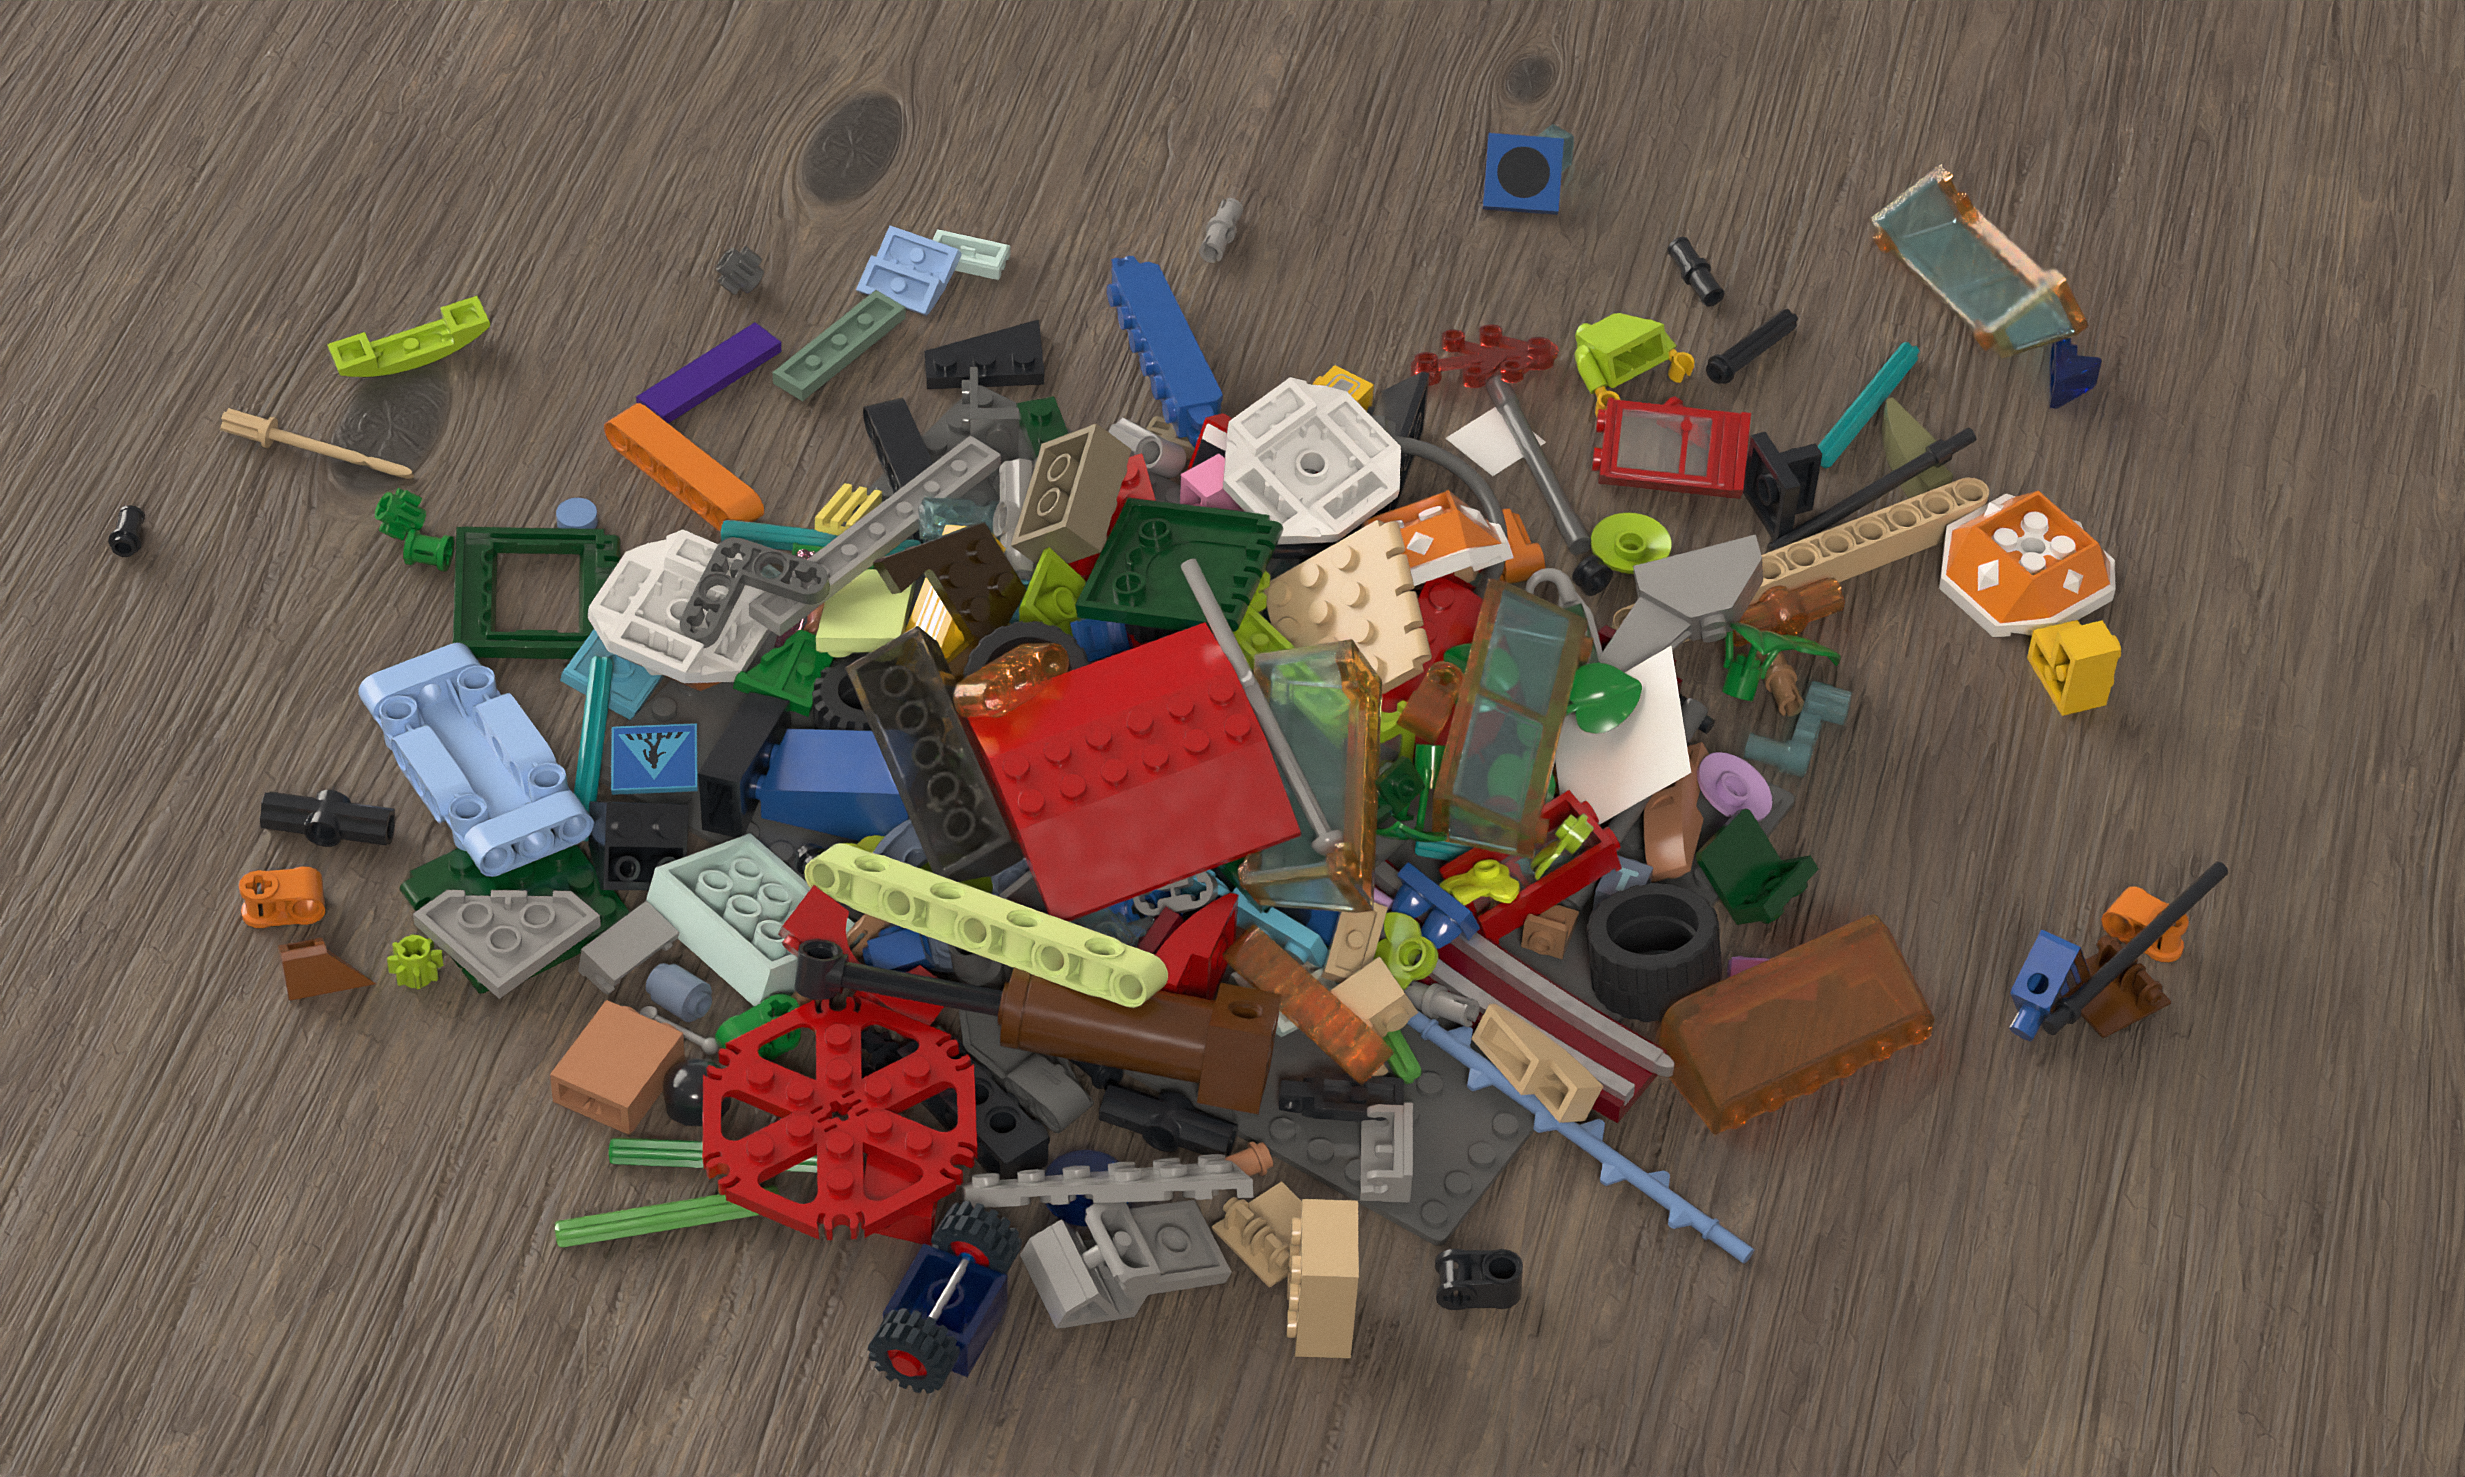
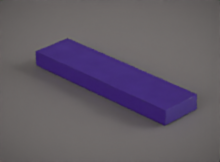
M754 322L636 396V403L645 405L665 422L670 423L782 352L781 341Z

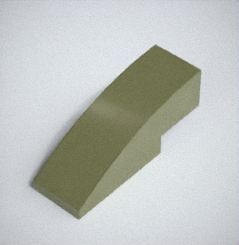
M1893 397L1886 400L1881 425L1882 442L1891 470L1894 471L1925 453V448L1937 440ZM1944 465L1939 468L1933 466L1903 483L1900 487L1909 499L1951 483L1953 474Z

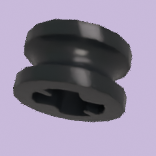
M1591 555L1578 564L1573 572L1572 580L1577 586L1582 588L1586 595L1593 596L1607 587L1613 577V570L1609 565L1604 564L1599 556Z

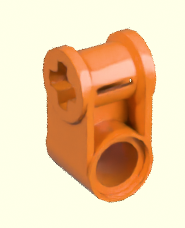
M302 866L285 870H257L249 872L240 880L239 892L245 900V903L242 905L241 916L248 926L267 928L291 924L308 925L321 920L325 914L323 877L317 869ZM257 883H261L262 894H257ZM263 904V916L259 915L258 905Z
M2128 887L2103 914L2101 918L2102 926L2112 938L2117 937L2121 942L2128 944L2169 904L2150 895L2139 887ZM2186 914L2183 915L2176 922L2175 926L2168 929L2144 953L2159 962L2169 963L2179 959L2184 950V942L2181 937L2188 928V916ZM2158 942H2161L2160 949L2157 947Z

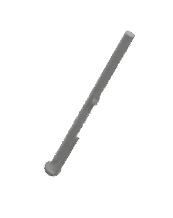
M1196 559L1185 561L1182 563L1181 569L1220 647L1235 669L1261 729L1310 826L1317 835V839L1313 841L1311 847L1316 853L1323 856L1337 853L1344 841L1342 831H1332L1326 817Z

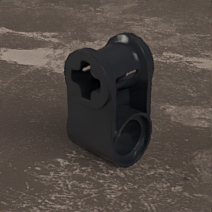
M1449 1249L1441 1252L1435 1258V1269L1440 1274V1287L1436 1291V1300L1443 1308L1448 1310H1463L1466 1308L1507 1309L1516 1305L1521 1299L1523 1263L1517 1253L1511 1250ZM1455 1262L1458 1263V1269H1454ZM1458 1290L1457 1297L1454 1296V1291Z

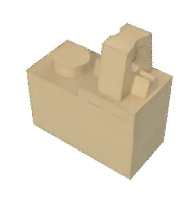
M1380 956L1307 1006L1349 1069L1361 1063L1370 1076L1380 1077L1389 1072L1376 1051L1386 1045L1383 1037L1388 1032H1394L1403 1028L1410 1018L1419 1013Z

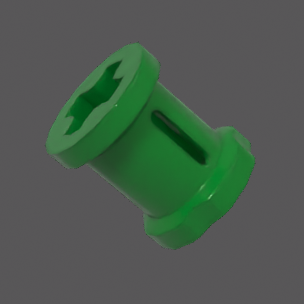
M411 529L408 532L403 549L405 564L414 565L415 562L434 565L437 566L438 571L446 572L453 558L454 538L449 535H444L442 538L422 535L419 530Z

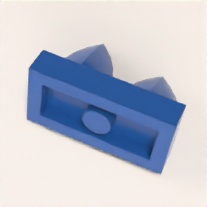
M1408 862L1398 872L1397 876L1402 885L1395 895L1392 912L1403 913L1414 919L1430 910L1431 913L1422 926L1421 934L1422 937L1430 940L1437 949L1449 944L1460 934L1469 941L1480 929L1469 909Z

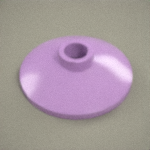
M1722 752L1709 754L1700 762L1697 769L1699 787L1706 799L1719 812L1731 818L1736 811L1749 809L1757 822L1763 820L1769 814L1772 808L1771 791L1765 779L1752 765L1735 755Z

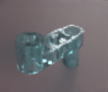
M1812 680L1792 740L1788 739L1784 743L1750 733L1744 759L1780 767V772L1804 778L1823 722L1828 721L1844 725L1853 692Z

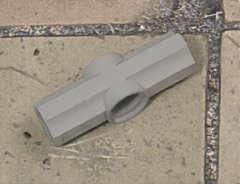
M1019 458L1005 461L999 467L1000 502L996 507L993 517V532L995 536L1000 537V542L1006 548L1004 554L1019 579L1031 580L1037 564L1011 547L1035 468L1032 461Z

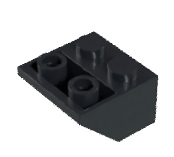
M590 801L589 814L594 821V826L591 834L588 836V846L600 889L649 891L656 867L686 857L689 805Z

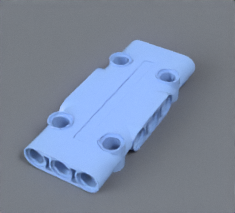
M449 644L373 673L361 682L358 695L382 729L385 744L393 751L400 769L438 823L446 821L452 830L455 846L463 851H467L480 872L485 876L501 875L576 845L591 834L594 821L577 796L568 787L566 772L563 767L557 764L551 748L510 693L500 694L496 687L494 672L488 667L481 666L465 644Z

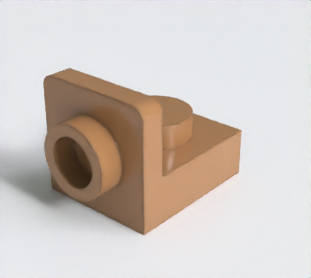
M1556 904L1538 916L1528 914L1524 923L1521 947L1538 954L1563 959L1577 925L1579 911Z

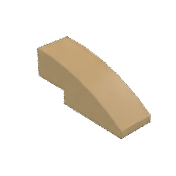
M1497 1004L1488 1005L1471 1038L1520 1095L1534 1094L1559 1123L1585 1121L1604 1086L1565 1049L1541 1031Z

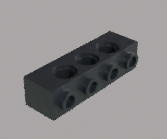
M940 1025L934 1027L936 1029L946 1032ZM951 1037V1040L956 1039L959 1043V1054L951 1057V1059H960L968 1055L963 1043L957 1037ZM913 1040L896 1050V1061L914 1053L919 1048L918 1042ZM971 1058V1065L974 1064L978 1157V1159L976 1157L974 1159L987 1173L999 1174L1000 1180L1018 1179L1017 1172L1040 1170L1047 1166L1050 1138L1045 1127L1039 1121H1032L1023 1112L1016 1097L1010 1092L1005 1093L995 1083L987 1067L982 1064L978 1065ZM948 1088L920 1102L948 1132L957 1126V1093L953 1088Z

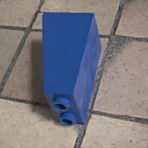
M787 729L781 744L773 746L769 760L770 769L767 775L761 774L757 782L755 798L761 801V818L861 841L867 836H886L904 821L925 813L927 809L926 806L929 804L934 792V734L926 732Z

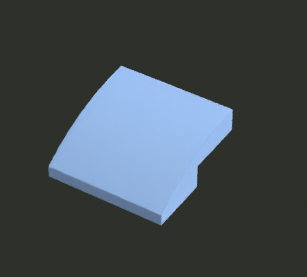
M889 226L877 256H870L856 290L867 296L877 290L905 306L907 310L927 316L945 290L962 253L957 248Z

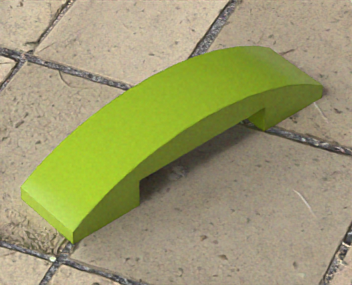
M474 296L440 307L443 319L369 342L366 333L363 332L329 343L327 346L340 376L374 377L390 375L430 364L454 353L490 327L489 319L478 296Z

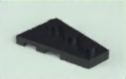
M1039 319L924 351L927 389L962 388V380H970V367H978V385L984 387L1044 385V364Z

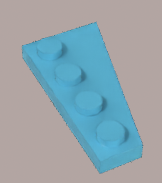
M1206 871L1211 873L1217 881L1218 895L1216 900L1228 893L1239 895L1237 926L1247 930L1248 935L1253 940L1265 947H1269L1272 943L1282 948L1283 953L1288 958L1300 965H1304L1307 961L1319 968L1323 967L1328 949L1320 935L1274 907H1270L1266 913H1260L1237 888L1230 892L1229 888L1215 877L1214 871ZM1196 877L1193 878V886L1180 890L1182 895H1193L1198 901L1200 900V892L1206 891V884L1198 882Z

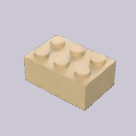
M1302 1199L1301 1218L1292 1217L1289 1272L1287 1274V1300H1289L1287 1338H1295V1357L1351 1358L1359 1278L1358 1201Z

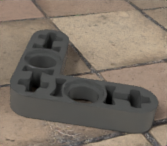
M732 537L725 539L716 547L681 616L680 629L683 636L704 644L703 648H708L718 640L745 585L803 604L813 605L825 600L829 594L830 583L827 571L816 562L742 538ZM737 553L741 554L742 560L735 559L729 569L727 557L734 558ZM776 563L784 568L781 575L776 578L769 579L761 575L763 568L768 564ZM728 570H730L731 577L727 575ZM794 570H795L796 578H795V577H792V574H793V571H794ZM812 578H817L818 585L811 584L808 589L804 588L802 581L809 583ZM721 585L728 588V594L721 600L714 601L706 597L708 590L713 586ZM703 609L708 612L707 615H706V617H705V614H704ZM705 618L708 629L701 628L698 633H694L692 626L699 627Z

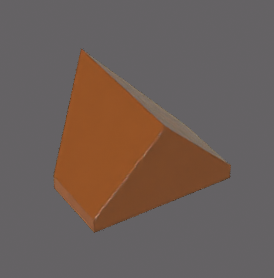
M322 937L278 945L289 1001L376 984L328 950Z

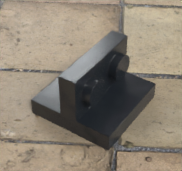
M1761 432L1750 437L1743 494L1774 541L1793 530L1795 515L1813 510L1822 452L1814 443L1779 453L1767 433Z

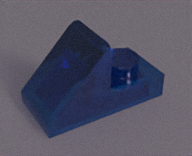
M2055 327L2049 354L2050 408L2054 409L2060 408L2094 388L2097 384L2102 359L2099 357L2077 355L2078 345L2071 344V328Z

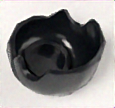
M693 1058L679 1062L669 1069L663 1081V1096L666 1112L672 1120L685 1126H703V1075L707 1076L706 1068L708 1065L722 1069L713 1060ZM725 1097L722 1101L721 1118L730 1109L731 1097Z

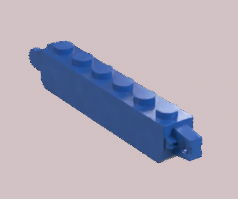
M1134 256L1111 259L1112 284L1107 285L1108 302L1111 307H1116L1120 328L1128 332L1131 351L1138 353L1141 371L1144 376H1149L1151 380L1154 399L1161 400L1165 422L1167 424L1172 423L1178 438L1188 437L1192 447L1195 449L1205 417L1221 414L1223 394L1160 266L1152 262L1139 263Z

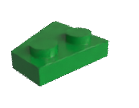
M800 629L786 639L783 646L774 648L762 656L761 662L747 673L744 671L738 673L734 680L733 689L746 694L752 692L790 701L791 711L809 717L813 708L812 691H814V682L816 678H821V671L825 667L831 668L836 657L828 655V652L816 651V635Z

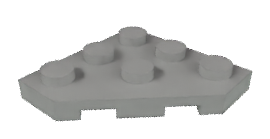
M446 890L413 913L415 926L499 999L601 927L600 915L572 891H553V896H528L527 891L491 890V896H466L465 890Z

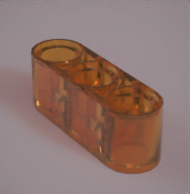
M1057 643L1021 644L958 683L954 691V706L961 716L967 718L1002 717L1035 697L1053 680L1051 678L1067 673L1069 667L1068 654L1065 648Z

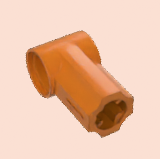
M1510 508L1502 509L1507 526L1508 542L1514 558L1505 561L1500 581L1503 585L1524 582L1533 573L1545 569L1544 555L1539 543H1531L1520 515L1513 513Z

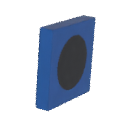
M1489 133L1483 209L1558 215L1564 138Z

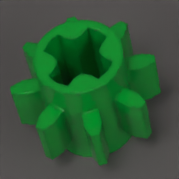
M397 488L395 494L391 492L385 493L375 509V518L383 522L379 531L401 541L404 540L405 535H408L411 529L420 531L426 518V510L419 507L422 497Z

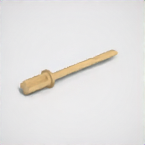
M228 408L221 418L223 421L220 427L221 431L261 442L264 448H270L275 440L353 464L367 465L374 470L406 479L414 477L412 471L403 465L379 458L366 457L352 450L278 429V420L275 417L264 419Z

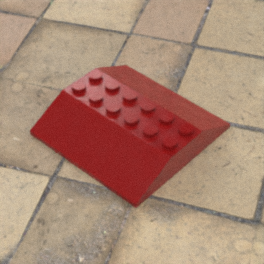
M1206 623L963 710L1046 910L1051 916L1069 922L1301 836L1300 828L1266 737L1235 669Z

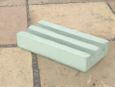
M938 229L933 238L936 242L959 249L962 255L955 268V271L999 280L1001 270H1004L1006 260L1010 257V245Z

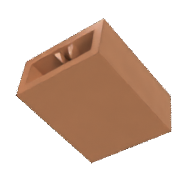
M606 1000L551 1072L553 1102L631 1135L662 1093L664 1077L669 1069L675 1064L685 1061L683 1032L678 1031L668 1023H659L645 1017L631 1007L620 1006Z

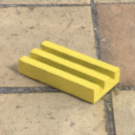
M844 483L815 517V530L839 536L882 503V491L874 490L869 496L867 495V488L859 486L855 492H852V485ZM858 505H861L859 509L853 514L855 508ZM844 522H847V523H846V527L841 526V525H842Z

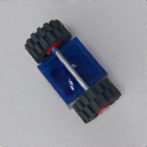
M963 1201L962 1205L957 1202L951 1208L949 1207L931 1238V1243L934 1245L932 1247L926 1244L922 1245L883 1311V1321L868 1345L867 1351H870L868 1356L870 1361L876 1362L874 1367L879 1372H887L885 1378L891 1382L894 1378L900 1381L899 1387L907 1389L908 1385H910L913 1392L921 1393L924 1389L928 1394L933 1393L935 1389L937 1391L940 1390L951 1371L968 1378L1007 1309L1008 1275L1006 1274L1021 1250L1022 1240L1017 1238L1019 1232L1016 1228H1008L1011 1222L1006 1217L1001 1220L996 1217L999 1213L996 1210L984 1211V1205L977 1203L973 1208L970 1201Z

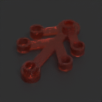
M1494 324L1480 327V344L1465 341V333L1463 331L1452 329L1442 333V349L1447 352H1459L1467 355L1438 359V356L1434 353H1419L1411 362V377L1420 372L1430 373L1428 386L1438 384L1442 380V371L1463 369V385L1469 388H1480L1486 384V380L1500 369L1502 381L1517 383L1524 379V374L1530 369L1546 370L1553 367L1555 359L1558 357L1559 349L1556 344L1545 337H1533L1526 342L1503 336L1502 327ZM1491 347H1499L1506 350H1499Z

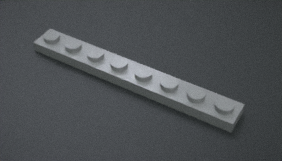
M970 435L808 559L822 565L827 571L830 591L825 600L809 605L764 592L749 604V616L778 636H781L871 567L876 559L885 556L1001 466V454ZM794 570V571H793V574H792V577H795V578H796V574H795V570ZM812 578L809 583L802 581L805 589H808L811 584L818 585L817 578Z

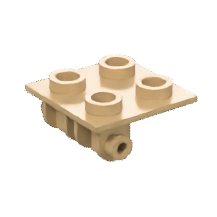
M1281 1181L1249 1203L1244 1199L1238 1200L1236 1197L1229 1199L1223 1206V1210L1226 1213L1225 1218L1214 1224L1212 1230L1270 1288L1287 1277L1289 1272L1292 1217L1301 1218L1302 1201Z

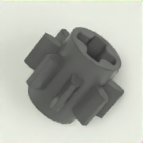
M746 246L740 252L734 247L730 248L721 257L716 266V271L722 275L718 282L733 295H736L739 289L746 294L751 292L764 274V270L758 266L762 259Z

